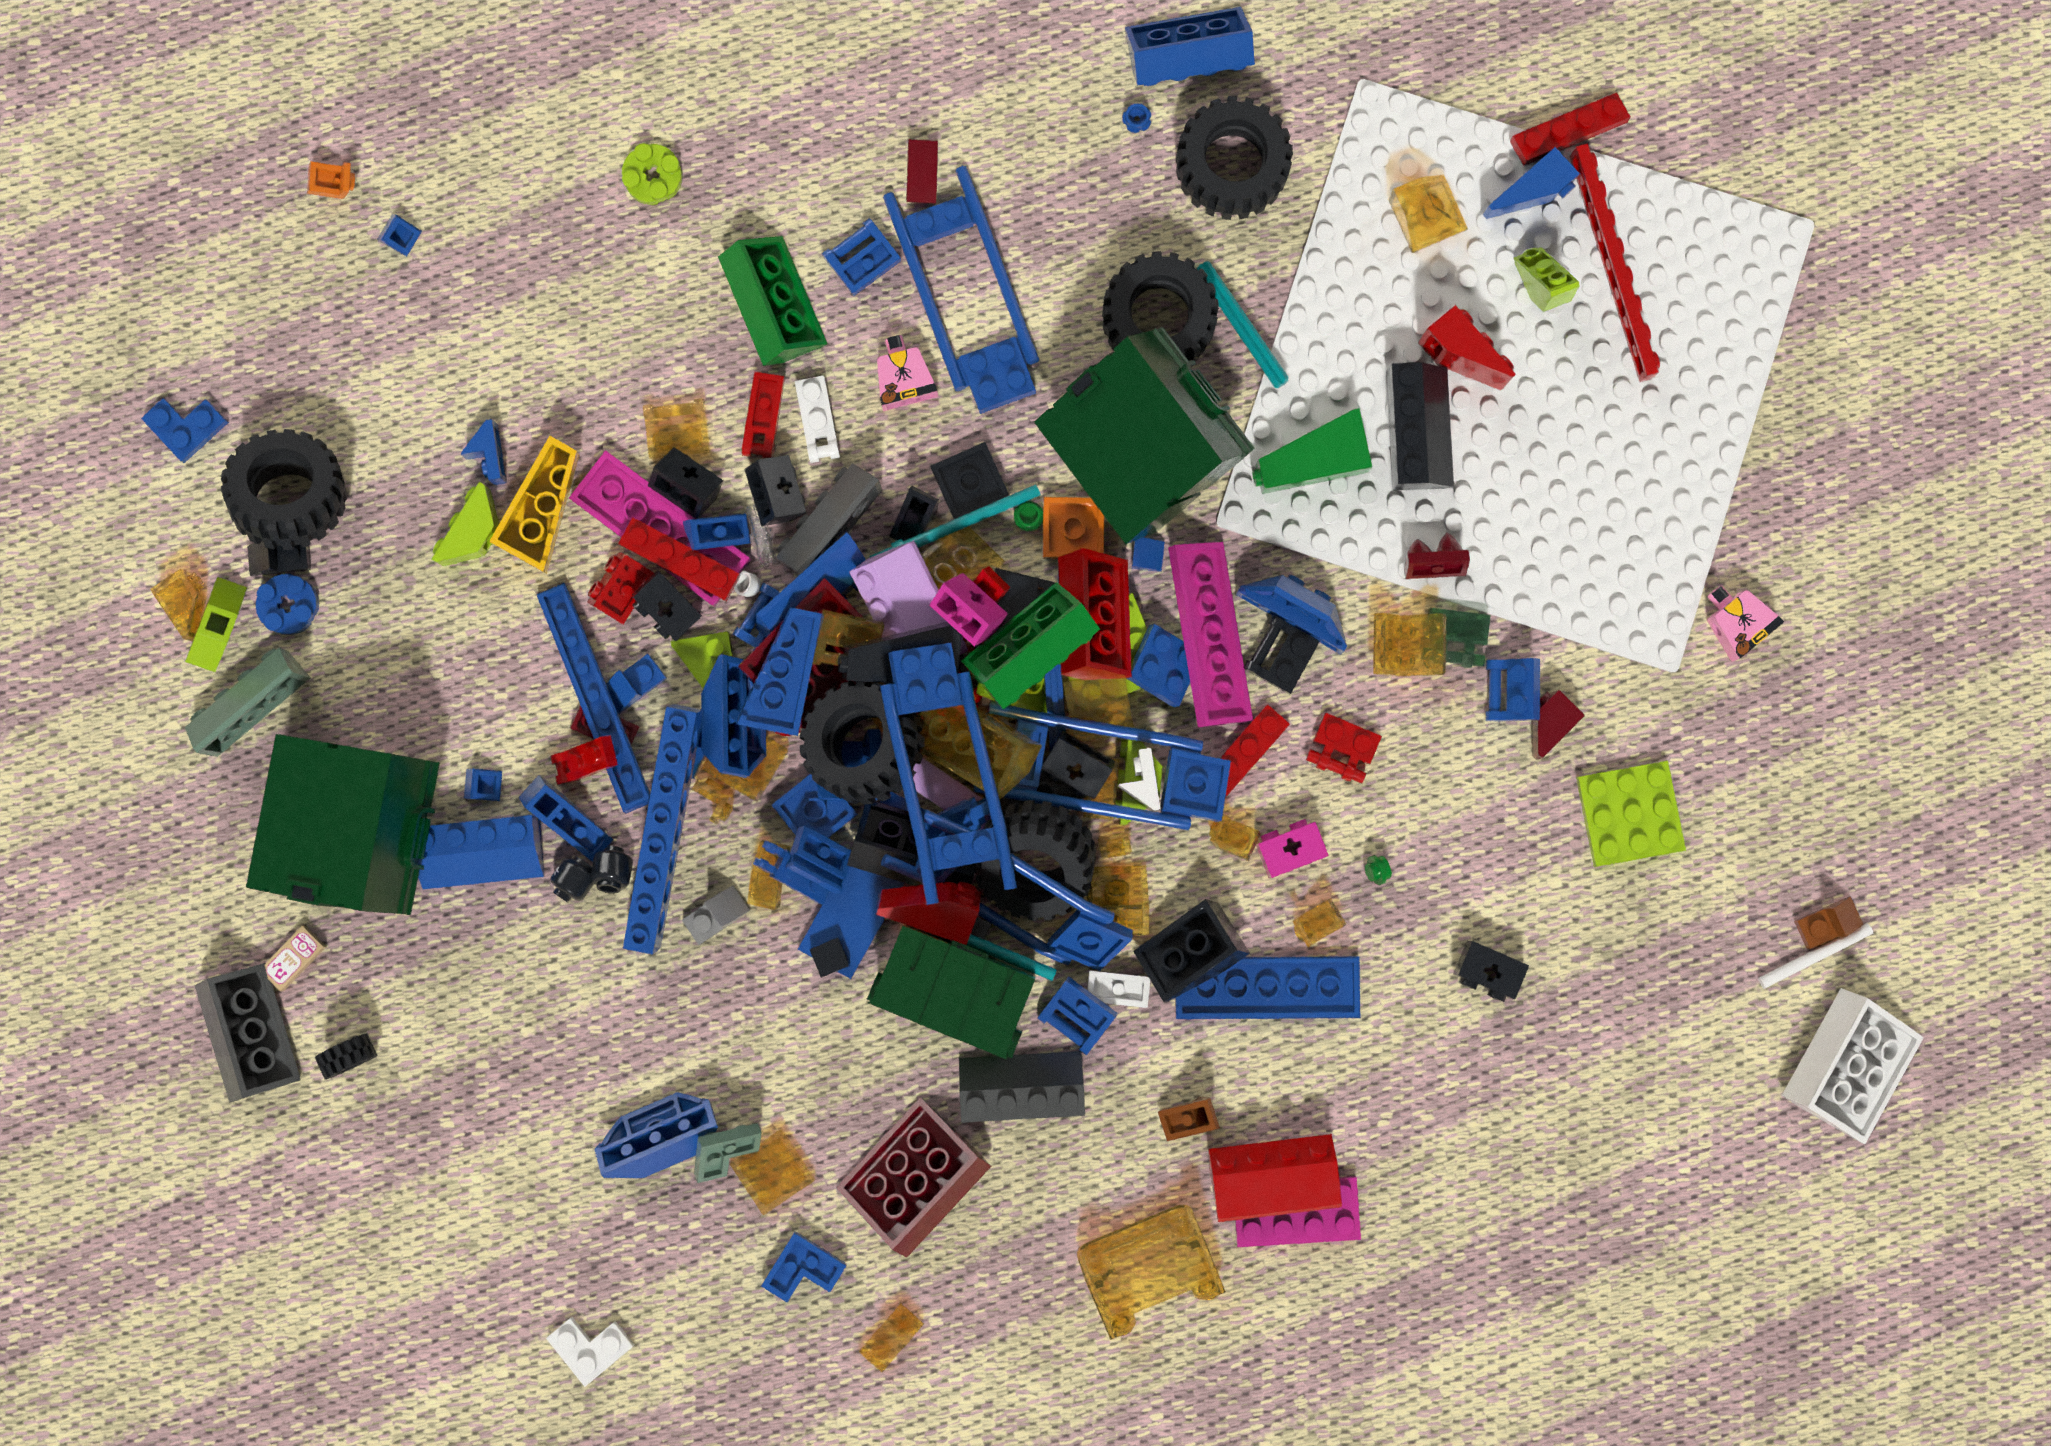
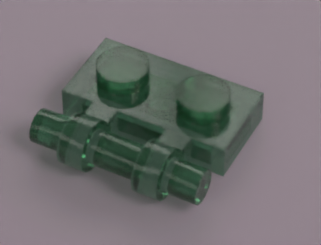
M1429 608L1425 639L1437 640L1436 649H1423V660L1434 661V664L1444 665L1445 662L1461 664L1463 668H1472V666L1484 667L1485 655L1474 654L1475 645L1487 646L1491 615ZM1448 642L1464 644L1463 652L1448 651Z

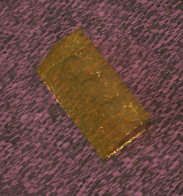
M963 705L917 712L916 717L921 721L923 730L918 733L925 737V746L919 748V752L984 791ZM977 707L999 799H1002L1029 774L1042 745Z

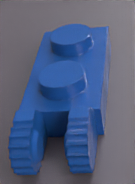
M764 841L762 847L765 851L778 856V859L773 866L762 858H755L753 865L769 873V877L812 901L823 905L830 891L787 869L786 865L791 860V851L782 849L769 841Z

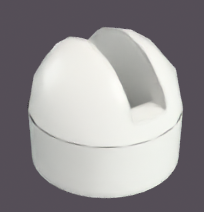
M746 571L740 572L741 576L734 587L735 592L745 597L755 596L761 587L760 579L755 574Z

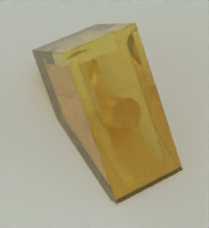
M179 569L150 590L182 638L193 642L206 605L207 596L202 590L205 585L195 572L190 573Z

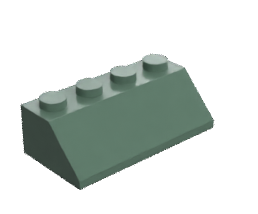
M281 648L268 651L262 656V662L257 667L244 671L237 678L239 681L231 689L226 688L214 697L215 702L207 709L202 708L191 716V722L185 727V730L196 753L218 757L311 679L289 651Z

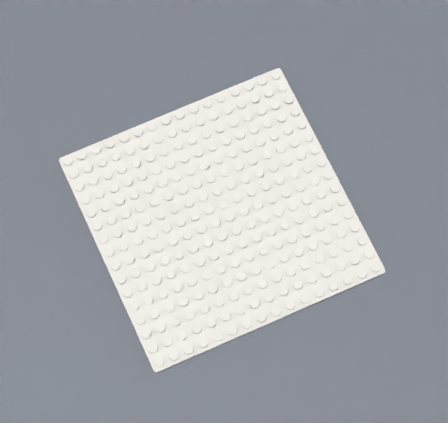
M1361 79L1357 84L1271 350L1289 379L1285 385L1276 389L1264 373L1245 430V436L1255 449L1233 468L1216 520L1217 526L1672 673L1678 671L1813 233L1814 222L1804 217L1594 152L1598 162L1596 172L1599 181L1602 180L1606 187V204L1608 209H1612L1615 216V233L1617 237L1622 239L1624 245L1623 258L1625 265H1628L1632 270L1633 283L1631 284L1634 294H1638L1641 299L1642 311L1640 313L1643 322L1648 324L1651 331V340L1649 342L1652 351L1658 354L1660 360L1659 373L1651 380L1639 382L1577 179L1573 182L1576 187L1563 199L1557 196L1550 203L1486 219L1483 213L1487 207L1540 161L1538 160L1523 166L1510 143L1513 135L1525 130ZM1575 145L1560 151L1570 163L1569 156L1575 149ZM1542 247L1579 281L1580 287L1571 302L1543 312L1531 301L1513 257L1523 254L1524 251L1530 248ZM1456 305L1460 310L1464 309L1471 315L1474 320L1473 325L1480 333L1485 332L1494 343L1493 348L1500 356L1505 355L1514 366L1513 371L1516 375L1502 390H1498L1448 370L1454 488L1393 491L1386 371L1392 363L1424 362L1437 365L1418 342L1429 326ZM1360 408L1372 468L1368 473L1265 494L1261 493L1260 486L1255 487L1252 469L1256 468L1258 459L1345 413ZM1448 532L1459 542L1463 550H1469L1470 563L1466 576L1405 579L1404 566L1407 552L1412 543L1417 539L1424 542L1432 552H1437L1441 538Z

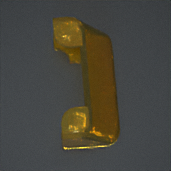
M1176 1205L1091 1240L1083 1244L1077 1251V1258L1085 1282L1110 1340L1119 1336H1125L1132 1331L1136 1324L1135 1313L1192 1290L1195 1298L1211 1300L1226 1292L1192 1208L1188 1205Z

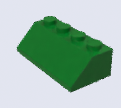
M783 236L737 240L718 256L763 366L785 363L828 344Z
M1056 582L961 662L1002 709H1005L1008 705L1018 701L1020 696L1032 685L1041 682L1045 675L1055 666L1065 662L1069 655L1079 646L1089 642L1100 628L1083 604Z

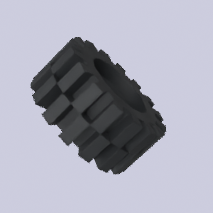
M365 1033L325 1050L315 1056V1059L324 1079L327 1080L370 1061L378 1055L368 1033Z

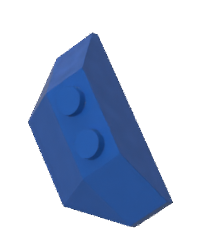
M1290 574L1288 577L1279 575L1242 585L1238 589L1236 596L1270 615L1283 619L1288 624L1320 641L1319 643L1340 655L1347 648L1336 605L1330 602L1331 597L1316 589L1312 592L1303 587L1305 583L1296 576Z
M721 654L718 656L701 693V709L704 710L701 724L702 753L720 773L746 778L751 775L752 771L766 757V730L735 724L753 687V683L738 667L744 659Z
M676 1092L621 1116L609 1130L603 1142L599 1143L594 1149L601 1176L603 1178H645L696 1156L698 1137L710 1132H716L719 1128L710 1100Z

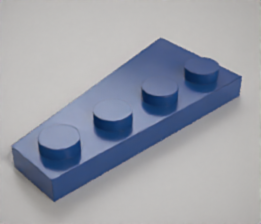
M789 608L735 724L798 736L822 617L821 613Z

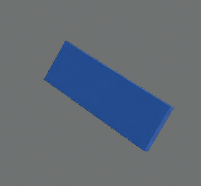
M890 792L891 798L880 801V803L908 811L905 798L894 792ZM849 866L846 878L842 880V891L838 893L829 892L798 950L812 957L809 949L839 937L850 966L837 972L852 979L885 920V917L876 915L882 889L900 888L905 883Z
M1244 957L1226 971L1176 997V1019L1361 1018L1360 957Z

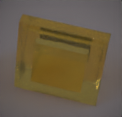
M1127 832L1098 837L1100 855L1103 859L1130 855L1132 853Z

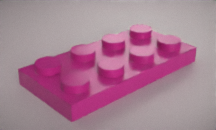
M1339 1177L1342 1207L1235 1220L1237 1247L1361 1240L1357 1177Z

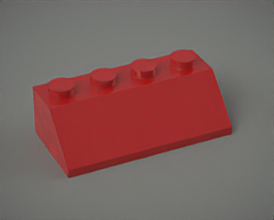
M1081 548L1058 557L1059 584L1083 604L1100 628L1089 642L1079 646L1061 664V675L1082 680L1132 677L1128 560L1086 548Z
M1332 1134L1208 1149L1209 1171L1218 1222L1342 1207L1338 1163Z

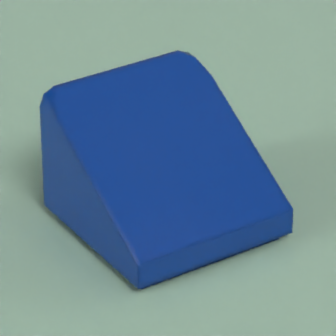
M392 214L377 240L407 257L422 231L398 215Z
M1144 537L1135 540L1132 569L1162 572L1165 542Z
M466 769L464 799L500 801L502 771Z

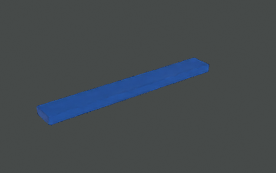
M562 583L536 594L593 738L611 735L618 765L606 770L623 812L627 814L648 805L651 793L566 584Z

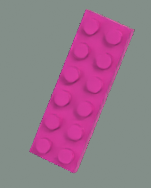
M606 450L569 497L570 500L620 537H622L632 517L691 548L683 521L695 518L648 487L649 482ZM734 546L696 550L737 573L742 572L751 560ZM665 570L713 607L720 601V598Z
M1223 542L1170 546L1168 551L1198 728L1253 721Z

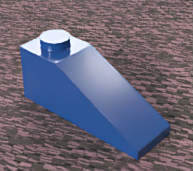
M1555 147L1487 207L1483 216L1489 219L1550 203L1557 196L1563 199L1576 187L1573 182L1580 173Z
M538 775L519 796L520 801L528 811L592 862L594 855L604 850L613 841L612 837L541 775Z

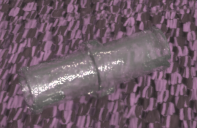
M754 504V509L751 506L745 508L751 529L750 541L754 542L759 567H769L770 562L772 565L778 563L772 542L774 534L773 530L769 529V526L761 527Z

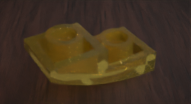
M761 840L755 858H762L774 866L778 856L765 851L762 845L766 840ZM771 842L782 849L790 851V846ZM753 865L747 904L771 910L778 909L781 904L782 883L769 877V873Z
M900 1303L858 1353L883 1373L924 1323Z

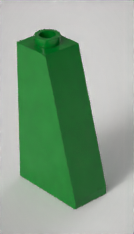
M1360 408L1353 409L1258 459L1256 468L1252 469L1255 487L1260 486L1261 493L1265 494L1368 473L1372 468Z

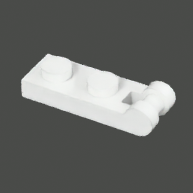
M824 375L795 381L810 463L820 462L819 458H840ZM827 438L828 445L817 447L816 439Z

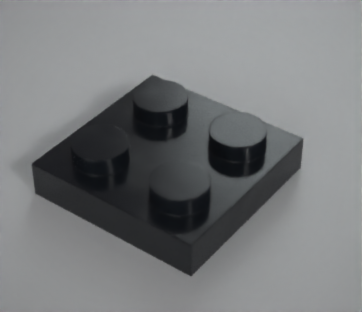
M986 442L930 466L953 520L1009 496Z

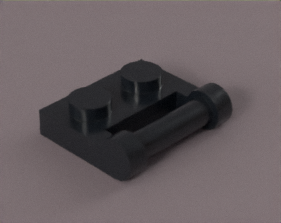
M1272 615L1268 621L1270 626L1251 660L1246 661L1244 669L1290 695L1320 641L1288 624L1283 619ZM1281 631L1288 636L1269 671H1267L1261 665Z

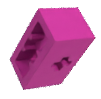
M964 573L943 583L929 604L931 608L973 646L991 637L1008 614Z
M1306 819L1290 824L1289 828L1291 831L1279 835L1278 830L1260 836L1262 842L1255 845L1268 878H1274L1329 856L1316 822L1308 824ZM1287 839L1291 843L1297 842L1299 846L1294 850V856L1291 852H1284L1283 847L1287 846Z

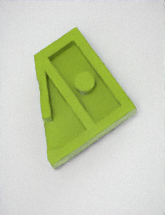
M728 631L670 641L672 648L703 689L718 656L724 654L733 657Z

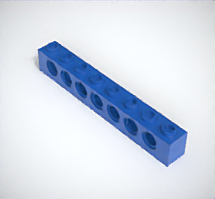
M678 704L666 707L623 949L653 955L661 948L703 719V709Z

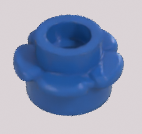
M1132 104L1123 113V124L1127 125V130L1132 133H1138L1140 130L1146 131L1151 125V112L1142 104ZM1138 116L1140 120L1135 121L1134 118Z

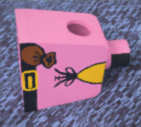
M902 335L887 338L885 343L888 355L877 358L880 401L883 411L937 398L936 385L919 348L914 347L906 350Z
M1720 585L1707 596L1718 609L1707 619V622L1731 661L1741 659L1784 623L1782 618L1748 590H1744L1732 598L1727 590Z

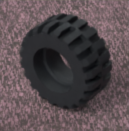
M1228 96L1226 103H1221L1219 98L1210 102L1208 109L1202 106L1196 111L1194 118H1189L1185 124L1184 132L1181 133L1176 154L1177 178L1182 181L1181 189L1185 196L1189 194L1192 196L1191 203L1197 208L1201 205L1206 207L1205 213L1210 216H1214L1215 212L1223 214L1222 219L1231 220L1232 215H1238L1239 219L1248 218L1250 212L1253 211L1257 215L1265 210L1267 204L1272 205L1278 198L1279 192L1283 190L1292 165L1293 145L1289 144L1291 136L1287 128L1282 129L1283 120L1279 115L1271 116L1269 114L1270 107L1264 103L1260 107L1253 105L1255 99L1246 97L1245 102L1237 101V96ZM1225 136L1245 138L1258 149L1262 157L1261 168L1250 179L1244 181L1225 180L1217 176L1206 162L1208 146L1213 141Z
M1161 251L1152 252V256L1145 258L1144 254L1136 256L1132 264L1126 262L1120 267L1119 274L1113 275L1104 296L1102 311L1104 334L1108 336V344L1113 350L1127 336L1143 333L1133 322L1131 314L1132 305L1141 293L1150 289L1162 288L1179 295L1188 308V320L1185 327L1178 334L1171 336V339L1188 361H1192L1195 357L1199 358L1213 337L1219 309L1218 299H1215L1216 290L1213 283H1208L1207 273L1202 268L1199 270L1195 269V262L1189 258L1185 262L1179 260V254L1170 252L1169 257H1164Z
M284 429L282 433L270 430L266 431L267 435L259 437L257 434L250 437L248 444L241 443L235 449V456L231 454L225 462L227 469L222 470L221 474L222 496L236 528L242 535H247L250 541L255 544H260L263 541L265 548L270 549L282 546L283 550H293L295 545L301 544L303 548L311 545L310 541L315 538L318 541L327 536L326 530L328 528L333 530L339 523L337 516H343L346 508L344 502L347 500L345 482L333 451L329 450L322 440H313L311 434L301 432L298 435L292 429ZM299 475L312 481L311 487L305 495L288 504L273 505L257 498L260 489L268 481L278 476Z
M852 681L841 683V689L832 687L826 691L827 696L823 700L818 698L813 704L815 706L812 714L808 712L804 719L807 723L806 729L802 728L800 732V739L804 741V744L799 747L800 755L806 759L803 763L806 771L812 775V779L818 785L840 799L842 798L854 804L859 802L865 805L874 804L876 802L875 798L885 801L891 798L890 792L893 790L897 793L903 790L885 716L880 688L882 684L877 682L872 684L871 682L857 681L854 684ZM916 713L898 716L914 777L917 773L913 770L916 763L921 764L923 758L919 748L925 746V737L918 733L923 730L921 721L916 717ZM880 718L883 726V738L876 754L860 766L845 767L842 760V744L849 730L862 720Z
M1035 800L1024 801L1023 805H1019L1016 802L1007 805L1006 811L1002 809L1011 853L1020 850H1038L1052 856L1061 866L1054 870L1041 872L1080 897L1084 898L1087 896L1091 887L1096 861V845L1087 826L1082 827L1083 821L1075 814L1073 816L1068 814V809L1059 806V808L1051 806L1052 802L1047 801L1037 804ZM991 819L987 821L984 829L993 827ZM998 859L974 863V872L977 875L976 881L978 886L984 889L983 894L990 902L994 900L996 902L995 906L1003 912L1005 909L1010 911L1011 916L1020 918L1021 915L1033 921H1037L1041 917H1044L1045 920L1054 919L1056 914L1063 916L1074 908L1016 870H1014L1017 888L1004 890Z

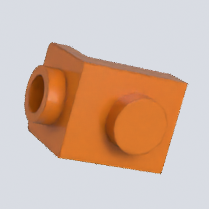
M310 161L307 194L344 199L349 191H353L355 185V173L350 172L351 163L344 162L342 166Z

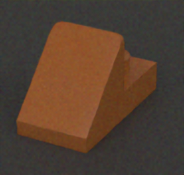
M1851 896L1794 921L1807 949H1812L1837 937H1847L1864 925Z
M1202 1096L1188 1103L1158 1111L1167 1141L1220 1128L1209 1097Z

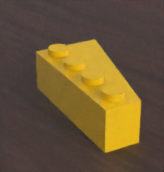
M552 436L548 437L489 541L546 574L580 456L577 450Z

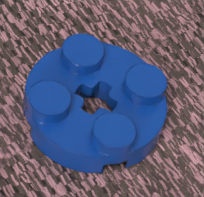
M291 574L277 575L269 579L257 590L256 612L260 621L268 630L283 635L301 633L311 625L315 615L318 613L319 598L317 592L311 584L301 577ZM285 597L295 601V605L290 607L291 611L288 613L285 609L280 608V604L283 603V598Z

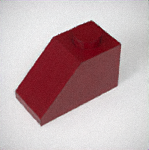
M1556 690L1551 694L1546 691L1540 696V720H1532V756L1536 760L1542 759L1585 716L1560 690Z

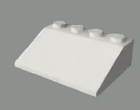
M1841 988L1782 1096L1862 1144H1866L1924 1037L1870 999Z

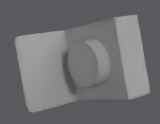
M733 885L705 901L703 906L682 919V922L697 944L701 945L748 913L750 909Z

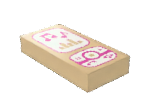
M301 926L265 964L268 980L280 991H285L327 946L306 926Z

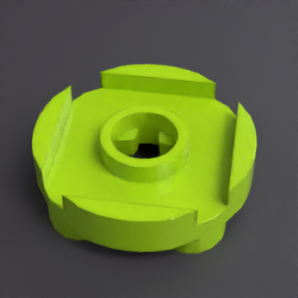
M645 143L637 145L626 157L622 166L623 184L630 195L643 204L656 205L659 202L673 198L682 184L683 175L677 157L671 150L662 145ZM652 167H655L660 175L659 178H653L651 182L647 181L646 170H651Z

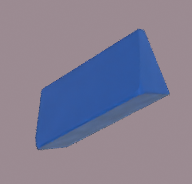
M746 514L683 521L692 550L751 544Z

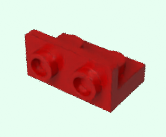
M618 552L616 556L612 555L605 564L604 570L606 573L601 581L597 580L591 586L588 592L590 598L587 603L624 625L634 609L632 604L636 600L632 597V594L654 572L626 554Z

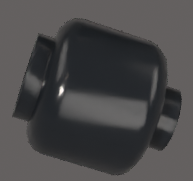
M607 846L606 850L597 852L594 855L591 878L593 883L597 885L596 888L601 892L613 894L619 893L621 889L626 888L630 883L633 865L632 858L624 853L623 848L618 846Z
M576 855L573 859L564 858L550 878L551 883L556 887L553 893L567 903L571 898L576 901H582L594 886L591 878L592 866Z

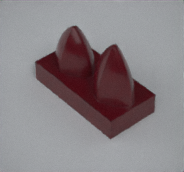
M1448 532L1441 538L1437 552H1432L1424 542L1417 539L1412 543L1407 552L1404 566L1405 579L1466 576L1470 563L1469 550H1463L1459 542Z

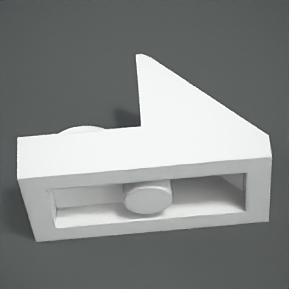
M1151 748L1138 750V757L1133 758L1135 776L1141 775L1142 781L1119 784L1118 787L1151 811H1159L1160 802Z

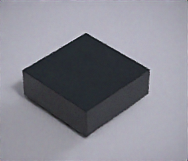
M839 937L809 949L821 978L850 966Z

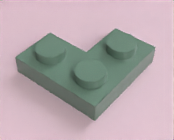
M758 1123L740 1125L734 1129L710 1132L698 1137L694 1168L697 1183L726 1177L728 1174L729 1158L759 1151L762 1132Z

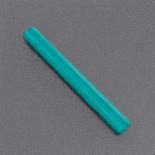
M1209 261L1200 264L1196 269L1202 268L1207 273L1208 283H1213L1215 287V299H1218L1219 307L1276 389L1285 385L1289 379L1288 375Z

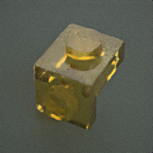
M707 778L706 782L697 779L691 790L718 804L709 821L717 825L720 820L725 822L734 808L730 804L733 798L721 792L724 786L710 778Z
M1223 814L1222 821L1213 822L1209 832L1210 841L1215 848L1246 861H1249L1261 835L1258 830L1233 821L1226 814Z
M1331 898L1300 914L1293 920L1296 936L1300 941L1305 942L1307 947L1314 945L1320 939L1346 925L1345 920Z

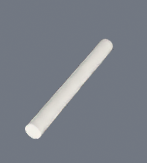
M1866 923L1849 936L1838 937L1759 977L1758 980L1762 988L1765 989L1872 935L1873 930Z

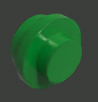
M1032 501L1019 504L1014 511L1015 524L1018 528L1027 532L1038 529L1043 523V510L1040 505Z
M1376 855L1367 858V864L1365 865L1367 878L1379 886L1385 884L1386 880L1392 876L1387 859L1384 856L1377 857Z

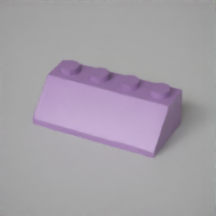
M914 540L870 557L849 571L882 637L947 622L929 606L939 590ZM962 636L960 655L968 651Z

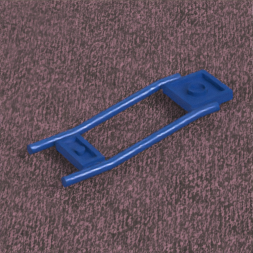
M961 166L956 169V174L965 197L960 196L910 214L905 219L902 216L894 193L885 194L883 199L954 389L958 392L969 386L979 413L982 414L1036 394L1035 386L1026 365L1035 364L1040 359L966 166ZM976 224L1018 337L1014 336L962 355L959 359H956L914 246H922L971 228Z
M951 643L888 653L894 684L882 685L880 688L886 721L916 842L926 904L939 903L934 876L935 870L999 859L1004 890L1017 888L1006 824L975 703L970 672L957 674ZM963 705L993 827L928 839L898 715Z
M989 702L987 713L1017 719L1006 785L995 783L999 797L1019 801L1035 800L1037 804L1047 801L1052 802L1051 806L1057 808L1062 806L1069 810L1158 824L1187 831L1191 826V817L1215 822L1222 821L1231 761L1201 755L1203 741L1173 734L1054 715L1011 705L1002 709L996 702ZM1047 726L1171 746L1160 804L1161 812L1037 792L1048 732ZM976 779L974 792L985 794L982 780Z
M924 809L922 811L924 823L943 831L939 837L974 831L929 810ZM1012 853L1014 870L1077 910L1048 939V943H1045L981 902L979 906L978 916L1039 954L1067 966L1071 963V960H1075L1101 971L1133 939L1132 929L1113 921L1114 912L1085 900ZM888 854L883 856L882 866L923 883L919 859L916 862V866H913ZM956 867L935 870V882H947L945 879Z

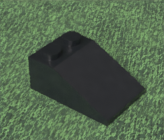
M1208 899L1203 900L1133 951L1164 1003L1219 975L1250 954L1220 904Z

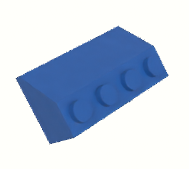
M1242 7L1125 27L1132 71L1137 86H1153L1160 81L1166 80L1182 81L1189 76L1200 74L1210 76L1216 74L1217 71L1228 69L1238 71L1245 69L1247 66L1255 65L1253 31Z
M847 532L757 613L756 629L765 638L785 618L789 608H795L823 578L846 600H848L846 595L851 590L855 589L858 591L849 571L866 559Z
M535 815L431 825L424 859L419 858L418 864L424 865V870H419L418 875L422 890L545 877L540 819Z

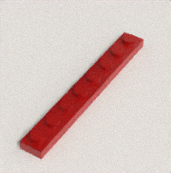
M1588 143L1576 146L1569 157L1573 167L1580 173L1576 178L1636 373L1639 382L1651 380L1659 373L1660 360L1658 354L1652 351L1649 342L1651 340V331L1648 324L1643 322L1640 313L1642 311L1641 299L1638 294H1634L1631 284L1633 283L1632 270L1628 265H1625L1623 258L1624 245L1622 239L1616 236L1614 229L1615 216L1612 209H1608L1605 200L1607 195L1606 187L1602 180L1599 181L1596 172L1598 168L1597 158L1594 152H1590Z

